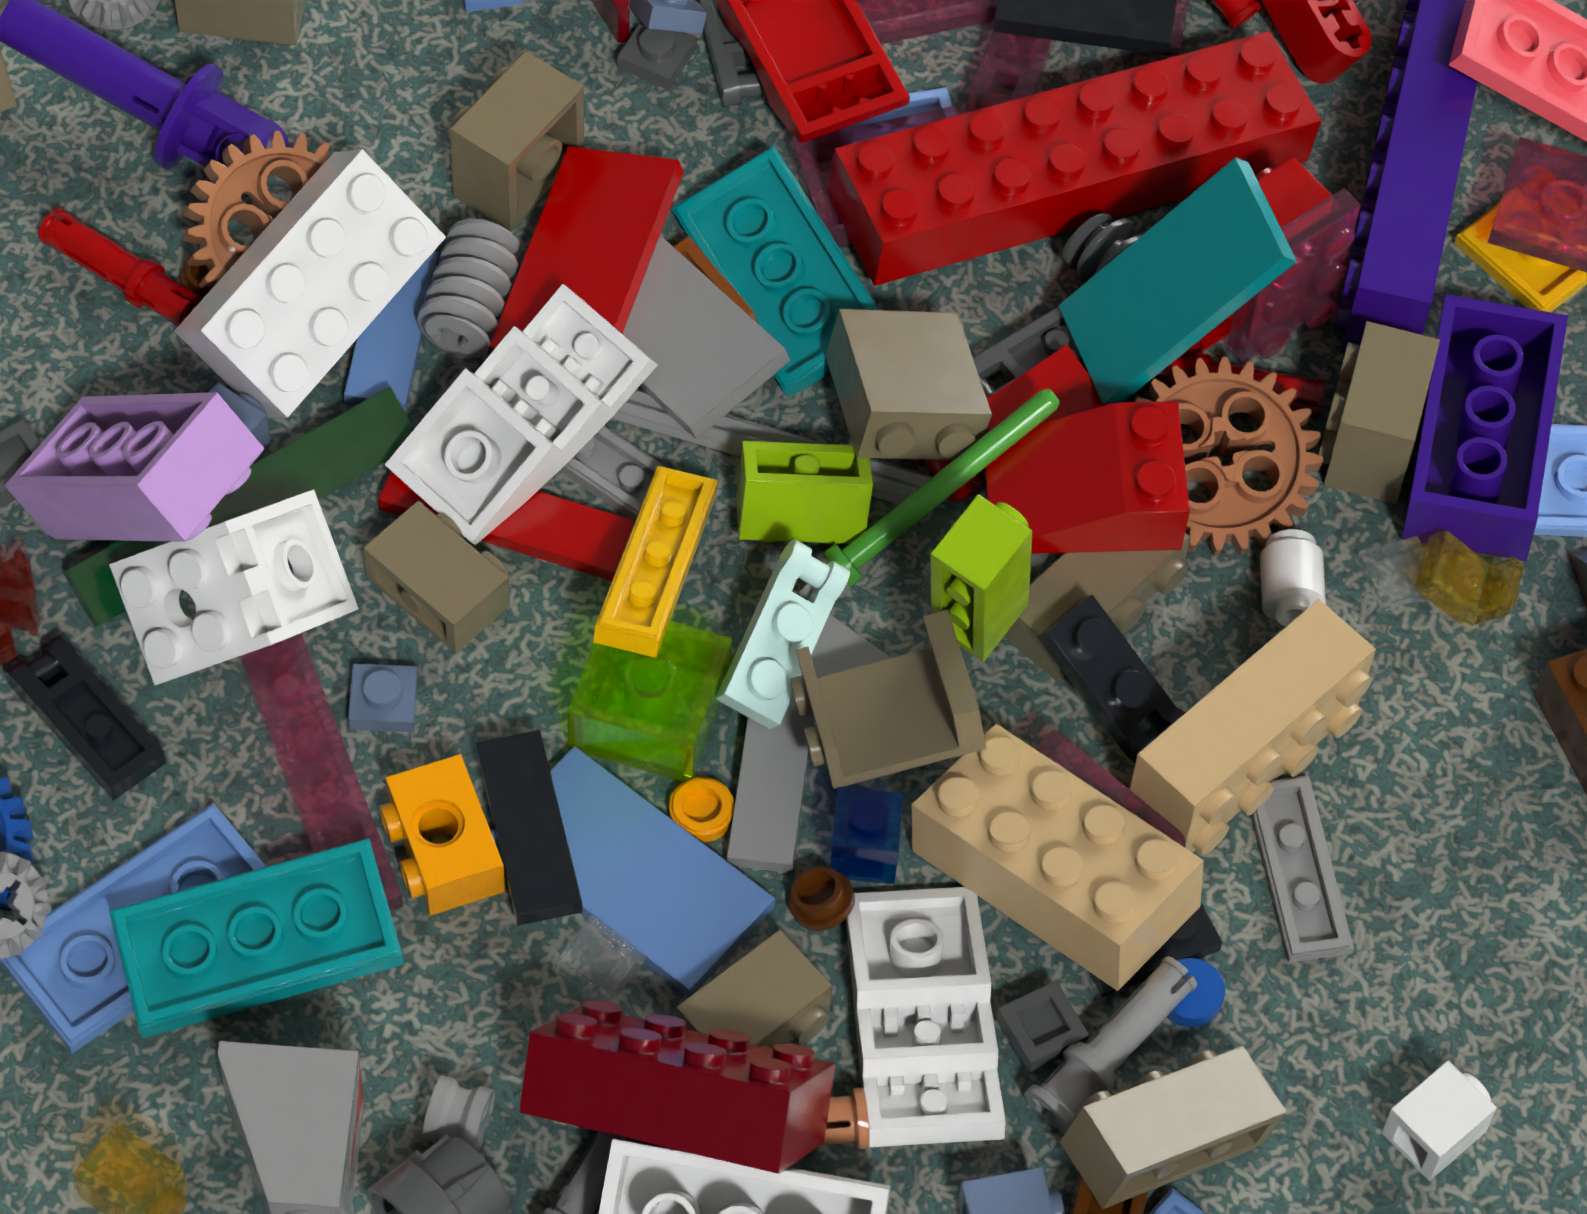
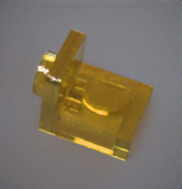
M1447 530L1429 536L1414 588L1458 623L1474 626L1506 616L1511 612L1518 598V587L1525 565L1516 557L1489 564Z

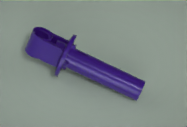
M10 0L0 16L1 43L160 131L155 146L154 161L158 166L166 170L175 167L185 156L204 167L212 159L225 165L222 152L229 145L233 144L245 155L244 142L253 134L258 137L266 149L268 138L274 131H280L284 138L285 146L289 147L287 135L278 124L263 118L221 94L224 79L223 71L213 64H207L202 67L194 76L188 78L185 84L37 0Z

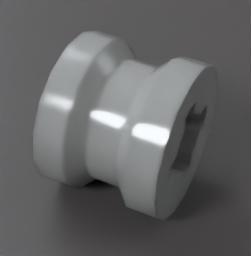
M441 1075L433 1089L426 1111L422 1133L423 1140L435 1144L445 1135H448L451 1139L459 1137L469 1143L479 1153L483 1143L485 1128L489 1125L493 1113L495 1090L479 1086L474 1090L461 1088L456 1079Z

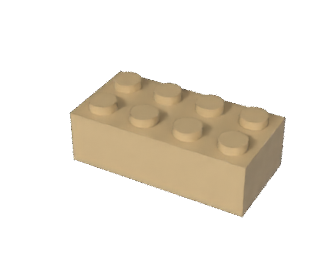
M1318 599L1137 754L1125 809L1192 853L1198 850L1202 855L1208 854L1226 836L1229 830V826L1226 824L1241 810L1247 816L1252 815L1259 806L1269 799L1274 791V786L1269 783L1271 780L1278 779L1284 772L1289 773L1292 777L1297 776L1315 758L1319 750L1316 744L1329 733L1335 738H1340L1357 722L1362 714V709L1358 706L1361 696L1372 682V678L1368 673L1376 648Z
M995 724L984 734L987 749L962 755L911 804L912 851L1100 980L1119 991L1200 908L1204 860L998 724Z

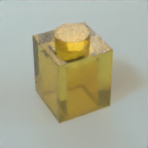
M118 1122L73 1173L79 1198L101 1214H182L187 1204V1197L184 1196L187 1192L183 1168Z

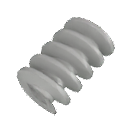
M469 218L458 221L449 229L445 242L446 245L442 248L438 261L439 264L435 267L432 276V284L428 286L424 299L425 303L421 306L417 318L419 329L429 342L440 350L468 359L480 358L488 352L491 343L489 337L494 334L498 323L496 317L501 315L504 306L503 298L508 295L511 287L510 278L515 276L518 267L514 254L519 250L520 241L510 231L499 224L484 219Z

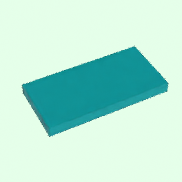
M775 145L671 208L687 235L752 308L759 325L786 349L791 361L775 373L774 376L787 397L808 388L831 374L825 355L839 309L879 310Z
M1235 157L1058 306L1102 403L1105 405L1123 403L1291 267L1297 260L1249 162Z
M369 838L109 910L142 1039L405 964Z

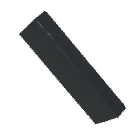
M998 0L993 32L1169 56L1177 0Z
M540 730L476 742L477 758L517 926L582 913V899Z

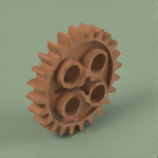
M274 131L268 138L265 149L258 137L253 134L244 142L245 155L231 144L222 152L225 165L213 159L203 170L211 182L197 180L190 190L203 203H190L183 211L184 216L199 223L198 226L189 228L182 235V240L200 244V249L187 262L190 266H207L209 272L198 284L201 288L217 284L251 246L240 245L230 237L227 229L228 221L237 220L247 224L252 230L254 242L290 202L279 201L270 194L267 188V178L273 176L286 181L292 192V200L327 161L329 143L324 142L314 153L307 151L305 134L300 133L294 139L291 146L286 147L281 132ZM241 195H249L253 205L245 204L241 199Z
M1222 357L1216 373H1209L1203 359L1198 358L1193 367L1192 377L1188 378L1184 371L1176 365L1172 367L1169 375L1171 388L1161 381L1154 379L1151 381L1148 389L1153 402L1178 401L1180 423L1190 426L1198 437V440L1194 443L1183 444L1184 461L1187 464L1185 465L1187 483L1198 482L1204 484L1210 490L1212 500L1206 503H1195L1189 500L1190 513L1185 531L1191 537L1188 547L1189 552H1193L1196 549L1200 540L1209 541L1213 556L1218 557L1224 543L1231 541L1237 553L1245 555L1249 537H1253L1260 546L1265 548L1268 538L1272 535L1270 527L1277 532L1291 529L1293 523L1288 513L1303 517L1309 504L1301 495H1314L1320 483L1314 477L1306 474L1319 471L1323 463L1322 456L1306 452L1317 445L1321 437L1320 432L1312 430L1302 431L1301 429L1308 422L1312 411L1310 408L1296 411L1291 410L1290 405L1297 392L1295 388L1288 389L1279 395L1272 390L1277 377L1275 372H1271L1261 382L1254 380V363L1251 361L1247 362L1240 375L1231 373L1228 357ZM1139 397L1135 400V402H1152ZM1235 412L1249 414L1255 419L1258 430L1253 432L1238 431L1231 425L1228 416ZM1270 444L1273 446L1274 451L1268 452L1266 450L1254 449L1258 445ZM1219 449V453L1223 458L1232 457L1229 465L1222 466L1218 457H1209L1211 450ZM1250 470L1263 472L1270 478L1273 488L1267 491H1255L1245 484L1242 474Z

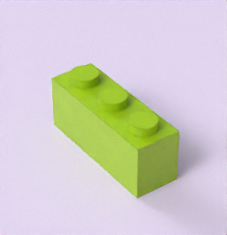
M978 494L931 552V614L948 609L959 646L984 662L1029 605L1032 530L1028 528L1027 520L1016 509L1003 502H997L994 505Z

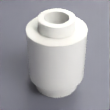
M1287 529L1272 534L1266 542V547L1260 554L1262 610L1268 618L1276 619L1279 624L1287 626L1318 599L1326 604L1323 552L1316 545L1315 538L1306 531Z

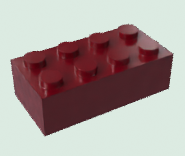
M599 1000L584 1001L582 1006L568 1013L559 1014L555 1020L530 1032L519 1113L780 1174L824 1143L836 1063L814 1059L815 1052L808 1047L795 1044L774 1045L773 1049L749 1044L750 1036L739 1031L714 1029L709 1031V1034L685 1029L686 1022L677 1017L648 1015L643 1020L622 1015L623 1008L620 1005Z

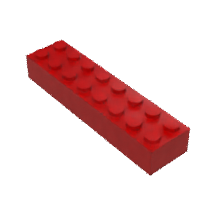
M1267 31L835 148L827 194L873 285L876 286L1078 229L1091 217L1099 214H1109L1112 219L1186 199L1235 157L1249 162L1255 176L1266 168L1275 170L1293 157L1300 163L1307 162L1322 120L1271 32Z

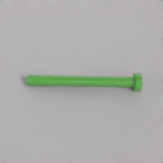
M1050 388L1040 390L843 550L835 543L824 552L825 557L829 562L835 561L849 569L850 577L847 584L850 587L855 585L863 578L858 570L1055 412L1060 403L1059 399Z

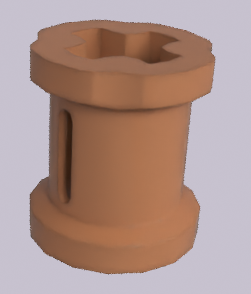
M863 1088L852 1089L850 1096L831 1097L825 1140L822 1145L854 1143L857 1149H867L869 1147L868 1112Z

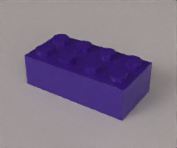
M1445 294L1436 339H1440L1425 399L1402 540L1527 561L1537 524L1568 315Z

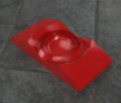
M716 0L728 29L744 45L754 63L769 105L800 143L909 105L910 96L856 0Z

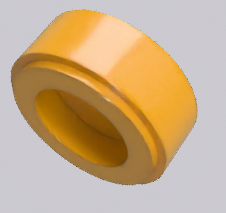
M708 777L691 778L681 783L672 793L669 802V818L702 843L715 841L725 835L732 826L735 807L734 799L729 789L715 779Z

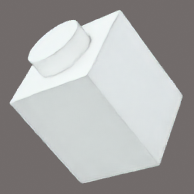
M1448 1060L1391 1109L1382 1134L1430 1181L1486 1133L1497 1107L1491 1102L1488 1091L1477 1078L1468 1073L1462 1074Z

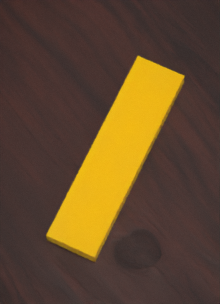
M657 466L597 619L593 643L657 658L714 504L718 480Z

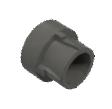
M445 1135L422 1154L418 1150L414 1151L367 1189V1197L375 1214H511L508 1210L511 1208L509 1194L491 1166L465 1140L459 1137L451 1139L448 1135Z

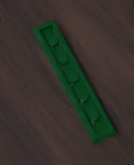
M388 387L252 464L250 466L251 474L247 481L234 492L226 494L210 512L212 519L207 528L313 489L319 500L389 460L414 430L392 388ZM118 540L62 572L95 627L126 611L109 564L171 541Z

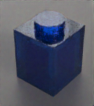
M845 787L837 788L830 868L842 873L848 880L895 884L903 793Z

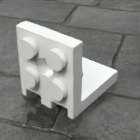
M314 489L206 528L198 536L186 542L171 541L109 564L154 685L273 645L359 609ZM288 560L292 565L294 575L289 568ZM181 590L186 591L195 603L196 615L194 620L188 618L180 607L179 595Z

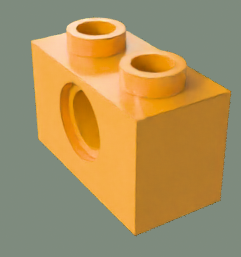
M461 754L386 777L388 803L378 806L379 813L389 842L393 843L401 840L408 859L399 861L406 890L411 899L422 896L429 916L505 892L504 865ZM438 832L453 836L450 841L442 844H433L425 840L429 835Z

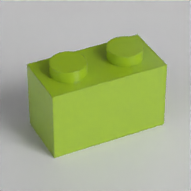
M742 441L736 492L739 540L777 542L796 539L799 542H816L827 545H834L835 543L850 544L867 530L873 488L870 458H857L853 445Z

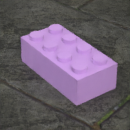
M218 392L82 397L4 486L40 527L54 539L186 542L195 538L207 528L212 519L210 512L226 494L237 490L247 481L251 474V464L265 448Z

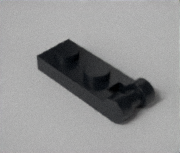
M1093 594L1079 599L1037 636L1127 758L1134 764L1140 751L1186 713L1175 706ZM1146 716L1149 717L1158 729L1150 737L1138 725Z
M59 635L42 645V654L29 663L25 664L23 661H19L4 671L5 679L10 687L25 703H28L113 801L166 764L162 748ZM59 674L63 679L48 689L44 683Z

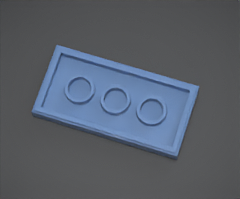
M574 746L550 772L582 899L583 912L580 914L689 998L775 907V898ZM493 829L491 833L499 851L495 829Z
M212 803L51 911L47 915L42 928L43 936L23 950L21 955L0 959V964L71 1054H73L134 1012L109 910L266 867V865L216 805Z

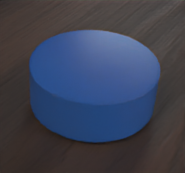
M1196 958L1177 960L1188 969V972L1182 978L1186 979L1189 975L1193 976L1197 982V988L1190 992L1172 1010L1167 1018L1184 1027L1203 1026L1211 1022L1221 1010L1225 997L1224 980L1218 970L1206 961Z

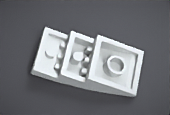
M562 284L524 331L514 326L475 373L470 372L466 368L462 371L385 463V466L436 512L443 513L451 518L459 527L463 536L476 545L560 471L615 415L658 364L575 292Z
M966 887L855 893V904L851 913L846 918L861 1087L865 1092L868 1112L869 1147L1004 1139L1006 1121L997 1071L998 1046L990 1003L991 978L977 894Z

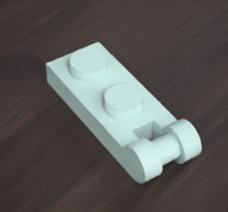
M796 539L791 540L781 553L715 698L768 729H773L781 724L794 695L790 678L802 675L796 649L809 646L810 653L812 654L832 607L841 595L850 577L849 569L835 561L825 564L811 556L812 549ZM798 578L813 586L808 600L792 592Z

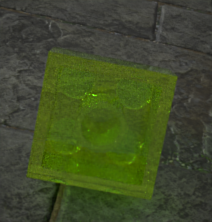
M670 621L657 658L593 643L568 710V749L571 750L576 746L587 755L682 782L695 778L721 704L715 698L731 665L732 638Z

